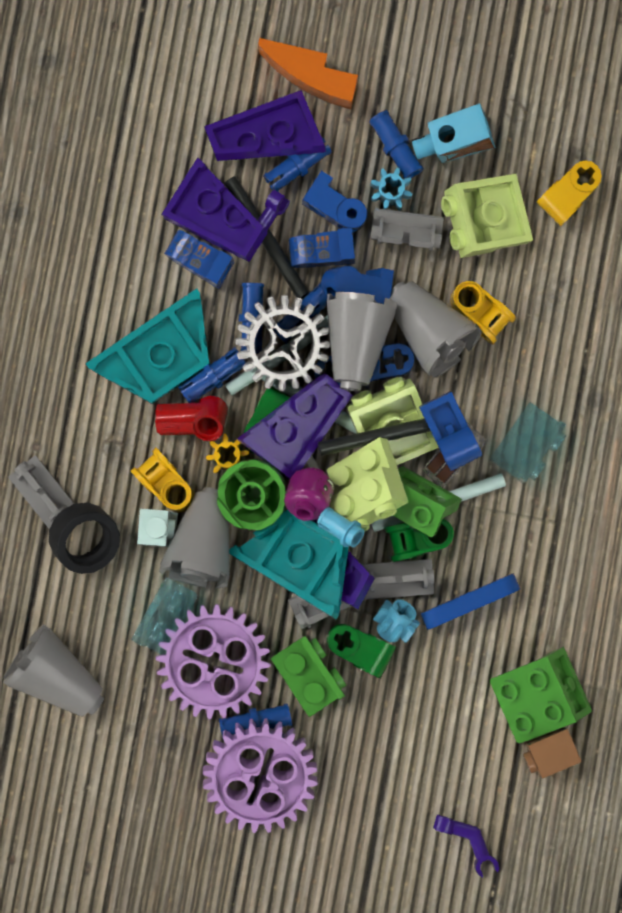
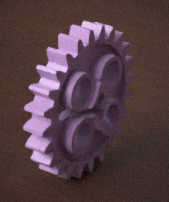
M218 604L214 605L212 613H207L204 605H200V615L196 617L188 609L186 610L188 621L184 623L176 617L174 620L178 629L176 631L168 628L165 629L166 634L171 638L170 641H159L158 643L161 648L166 650V654L156 656L157 661L165 663V667L158 669L156 672L157 675L168 676V679L161 684L162 689L173 687L174 690L170 694L169 700L173 701L181 697L180 710L183 711L190 704L193 705L194 717H197L201 709H206L208 719L211 720L214 710H219L220 715L224 719L226 718V708L231 707L239 714L238 703L243 701L251 706L252 702L248 694L252 692L260 695L262 692L255 685L256 682H267L268 680L266 676L260 673V669L271 666L270 663L261 660V656L266 655L270 650L269 648H259L258 646L265 639V636L263 634L253 636L252 633L257 627L255 622L247 626L243 625L246 619L245 613H242L236 619L233 618V607H229L225 614H221ZM201 629L209 631L212 636L210 645L203 649L195 647L192 643V636ZM240 641L244 644L245 653L240 659L232 660L226 656V647L230 642ZM188 649L207 657H211L213 652H217L220 661L243 668V672L238 674L220 666H214L212 671L208 670V664L205 661L185 656L183 651ZM188 663L198 665L201 670L199 678L193 682L183 680L180 675L181 669ZM223 674L231 676L234 681L232 689L227 693H220L214 688L216 678Z
M267 718L264 719L261 727H256L254 720L250 719L249 729L245 730L239 723H235L236 734L234 735L224 730L223 739L225 743L217 740L213 741V749L216 753L207 752L206 761L211 765L203 766V775L209 777L203 780V789L211 790L207 794V801H218L215 805V813L219 814L226 810L225 822L228 824L234 818H237L239 830H242L246 823H251L253 833H256L259 824H264L268 833L271 832L273 822H277L283 829L285 828L284 818L287 816L296 822L297 812L295 809L297 808L305 812L308 810L307 803L303 798L314 799V790L310 787L318 785L317 777L311 775L317 772V763L309 762L314 757L313 750H303L306 746V739L303 737L294 741L295 729L292 728L284 734L282 732V722L280 721L274 729L269 728ZM250 748L258 751L259 755L254 759H246L242 757L241 753L245 749ZM269 748H272L274 751L266 763V775L261 776L255 798L252 803H248L247 800L254 789V776L260 774L265 754ZM279 761H288L292 764V767L287 771H279L275 769L274 765ZM238 780L244 782L246 787L236 791L229 788L228 785L232 781ZM269 792L279 796L278 800L271 803L264 801L261 797Z

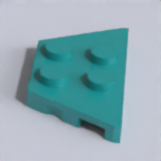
M196 288L85 364L90 370L151 404L155 403L202 371L204 366L210 365L200 292Z
M286 510L275 523L262 530L253 532L255 537L240 547L234 545L230 548L229 554L334 619L338 618L349 547L341 545L340 539L319 528L317 523L312 520H300Z

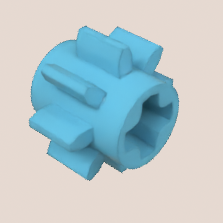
M398 167L394 173L390 174L381 169L380 182L371 180L370 183L372 188L378 189V192L371 198L372 202L380 200L383 203V209L386 210L389 206L393 205L399 211L402 210V198H412V193L405 190V187L411 183V178L402 179L399 176L400 168ZM387 183H390L392 187H399L397 196L393 197L390 192L384 194Z
M386 600L373 618L378 623V634L384 640L392 643L399 641L400 638L407 643L420 625V622L415 620L416 610L410 603L404 600H396L393 604Z

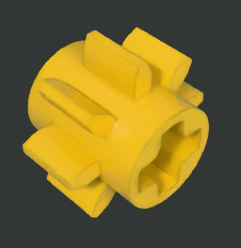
M223 434V442L219 445L210 441V445L215 449L214 455L206 456V460L216 461L217 465L213 470L215 474L219 473L221 469L227 470L241 462V457L250 455L249 451L239 450L238 447L241 445V442L237 439L234 443L229 442L226 434ZM231 447L234 448L233 454L236 461L234 463L227 461L224 465L221 464L220 450L228 451Z

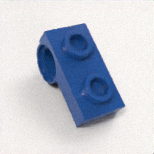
M451 391L419 406L450 471L483 456Z

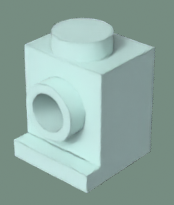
M140 509L137 544L169 547L177 530L178 513L166 510Z

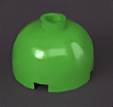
M258 459L243 460L228 468L219 480L218 507L224 518L237 528L262 530L275 523L285 511L284 497L288 487L282 473L268 462Z

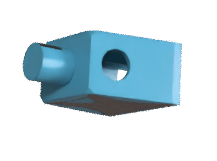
M480 103L428 122L430 134L412 139L417 159L437 154L442 163L496 148L486 114ZM447 135H455L451 142L444 143Z

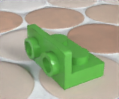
M404 466L398 468L408 503L398 508L397 513L393 516L429 537L435 536L443 518L456 512L462 499Z

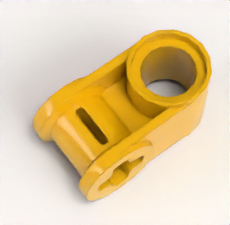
M592 161L578 162L560 180H557L536 203L562 226L583 205L582 202L598 187L602 177L601 170ZM588 172L591 175L588 180L591 185L586 182L582 185L578 184L579 174L582 175Z
M474 281L460 283L450 296L451 307L476 323L482 331L481 337L492 345L497 342L496 336L509 322L513 323L517 319L510 309L492 297ZM461 290H470L474 293L476 303L473 307H465L459 302L458 295ZM498 316V319L489 327L490 322Z
M155 447L152 450V456L139 468L134 467L130 471L168 509L177 513L185 512L194 496V491L176 472L177 469ZM183 487L186 490L184 502L178 505L171 504L168 498L171 489Z

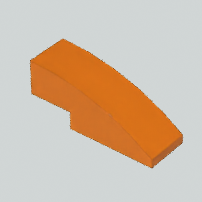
M259 38V54L289 82L328 103L352 109L358 84V75L326 68L327 53Z

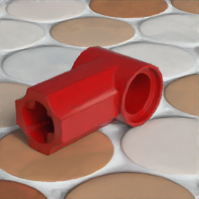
M206 396L199 403L157 404L155 410L156 431L159 435H196L203 441H214L223 433L228 414L227 404L217 396Z

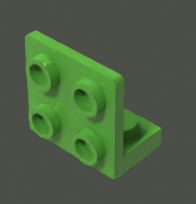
M305 635L270 659L308 717H311L336 699L340 700L345 697L342 689L347 685L335 667L328 670L322 661L327 654L318 640L313 638L309 641Z
M564 647L490 680V684L514 738L519 744L576 723L592 712Z

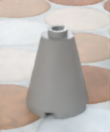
M402 281L392 288L390 299L397 302L394 318L424 372L429 376L438 377L450 370L461 361L458 355L466 347L470 352L480 339L482 331L476 323L413 281L406 284Z
M336 292L335 296L331 293L327 295L326 302L334 381L340 383V389L361 391V386L369 385L394 319L397 302L385 298L384 304H380L374 300L375 295L356 292Z
M205 487L202 492L194 493L160 563L159 572L161 574L169 570L168 578L198 587L206 588L207 581L217 582L216 588L227 587L230 579L229 521L224 518L218 507V489Z
M43 624L28 639L31 642L24 650L21 649L3 677L5 679L3 683L8 687L83 717L87 713L93 715L104 700V697L100 695L103 688L51 628Z

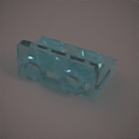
M529 402L489 460L521 483H525L528 478L535 481L546 466L542 459L547 451L550 449L555 452L567 436L562 432L566 424L561 420L558 422L536 405Z
M166 577L131 640L143 647L147 646L159 654H166V650L158 645L159 641L169 642L171 639L166 634L165 629L168 628L174 631L178 629L174 619L177 617L183 622L187 617L186 610H191L198 598V594Z

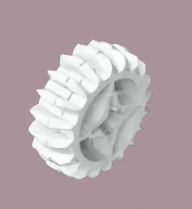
M287 295L281 296V306H276L272 296L268 297L267 303L270 308L264 310L263 306L257 302L254 306L260 314L256 318L249 312L244 314V317L252 322L250 327L243 324L238 325V330L246 333L247 337L235 339L236 345L246 346L247 348L237 353L238 359L250 358V361L243 366L244 371L248 372L256 367L257 370L253 374L252 379L258 382L263 375L267 376L264 386L268 389L272 387L274 379H277L280 391L285 390L286 380H290L292 387L298 389L299 382L297 377L301 375L306 383L312 382L307 371L312 368L315 373L320 374L322 369L315 364V361L319 359L327 362L329 359L326 354L319 352L320 348L331 347L330 341L320 340V336L329 333V328L316 327V325L324 320V317L318 314L310 318L309 316L315 307L312 304H308L301 311L302 299L298 297L295 298L292 307L288 306L289 299ZM289 314L302 319L304 322L298 327L294 326L291 329L284 330L277 325L272 317ZM264 323L269 331L270 340L262 348L263 350L256 355L254 348L255 336L260 326ZM273 328L285 338L291 336L292 342H289L291 345L289 350L293 354L292 358L282 348L275 350L274 344L278 342L275 340L277 336ZM310 332L311 349L307 358L302 362L297 353V344L304 338L305 334ZM276 357H285L294 369L276 371L264 366L263 363Z

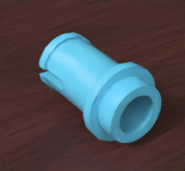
M330 507L324 509L317 520V523H319L317 526L340 539V544L344 547L350 546L354 548L363 539L364 529L361 528V523L356 520L349 521Z

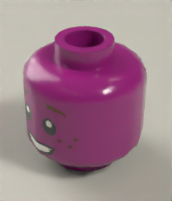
M312 467L296 471L290 478L284 497L287 510L300 520H317L324 509L330 507L334 493L333 482L324 471Z

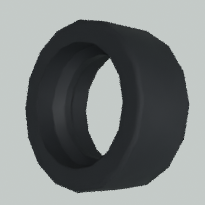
M88 502L75 503L63 509L54 518L49 529V545L53 554L68 570L79 574L94 573L104 568L115 557L120 545V532L114 520L100 506ZM85 521H97L102 526L103 532L95 548L83 555L70 554L66 548V540L70 532L77 525Z

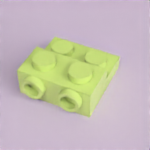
M517 174L457 183L444 191L445 196L442 197L441 208L444 215L451 218L453 230L450 232V243L454 250H459L460 258L491 253L497 249L528 244L533 241Z
M395 377L386 381L383 384L384 389L371 394L369 390L352 396V403L346 405V409L356 433L423 419L424 417L419 409L422 402L411 379L403 380V377ZM431 431L389 441L396 465L439 448Z
M379 437L327 469L329 478L334 485V495L330 507L349 521L356 520L361 523V528L364 529V532L370 528V524L379 519L395 515L398 508L408 503L388 439Z

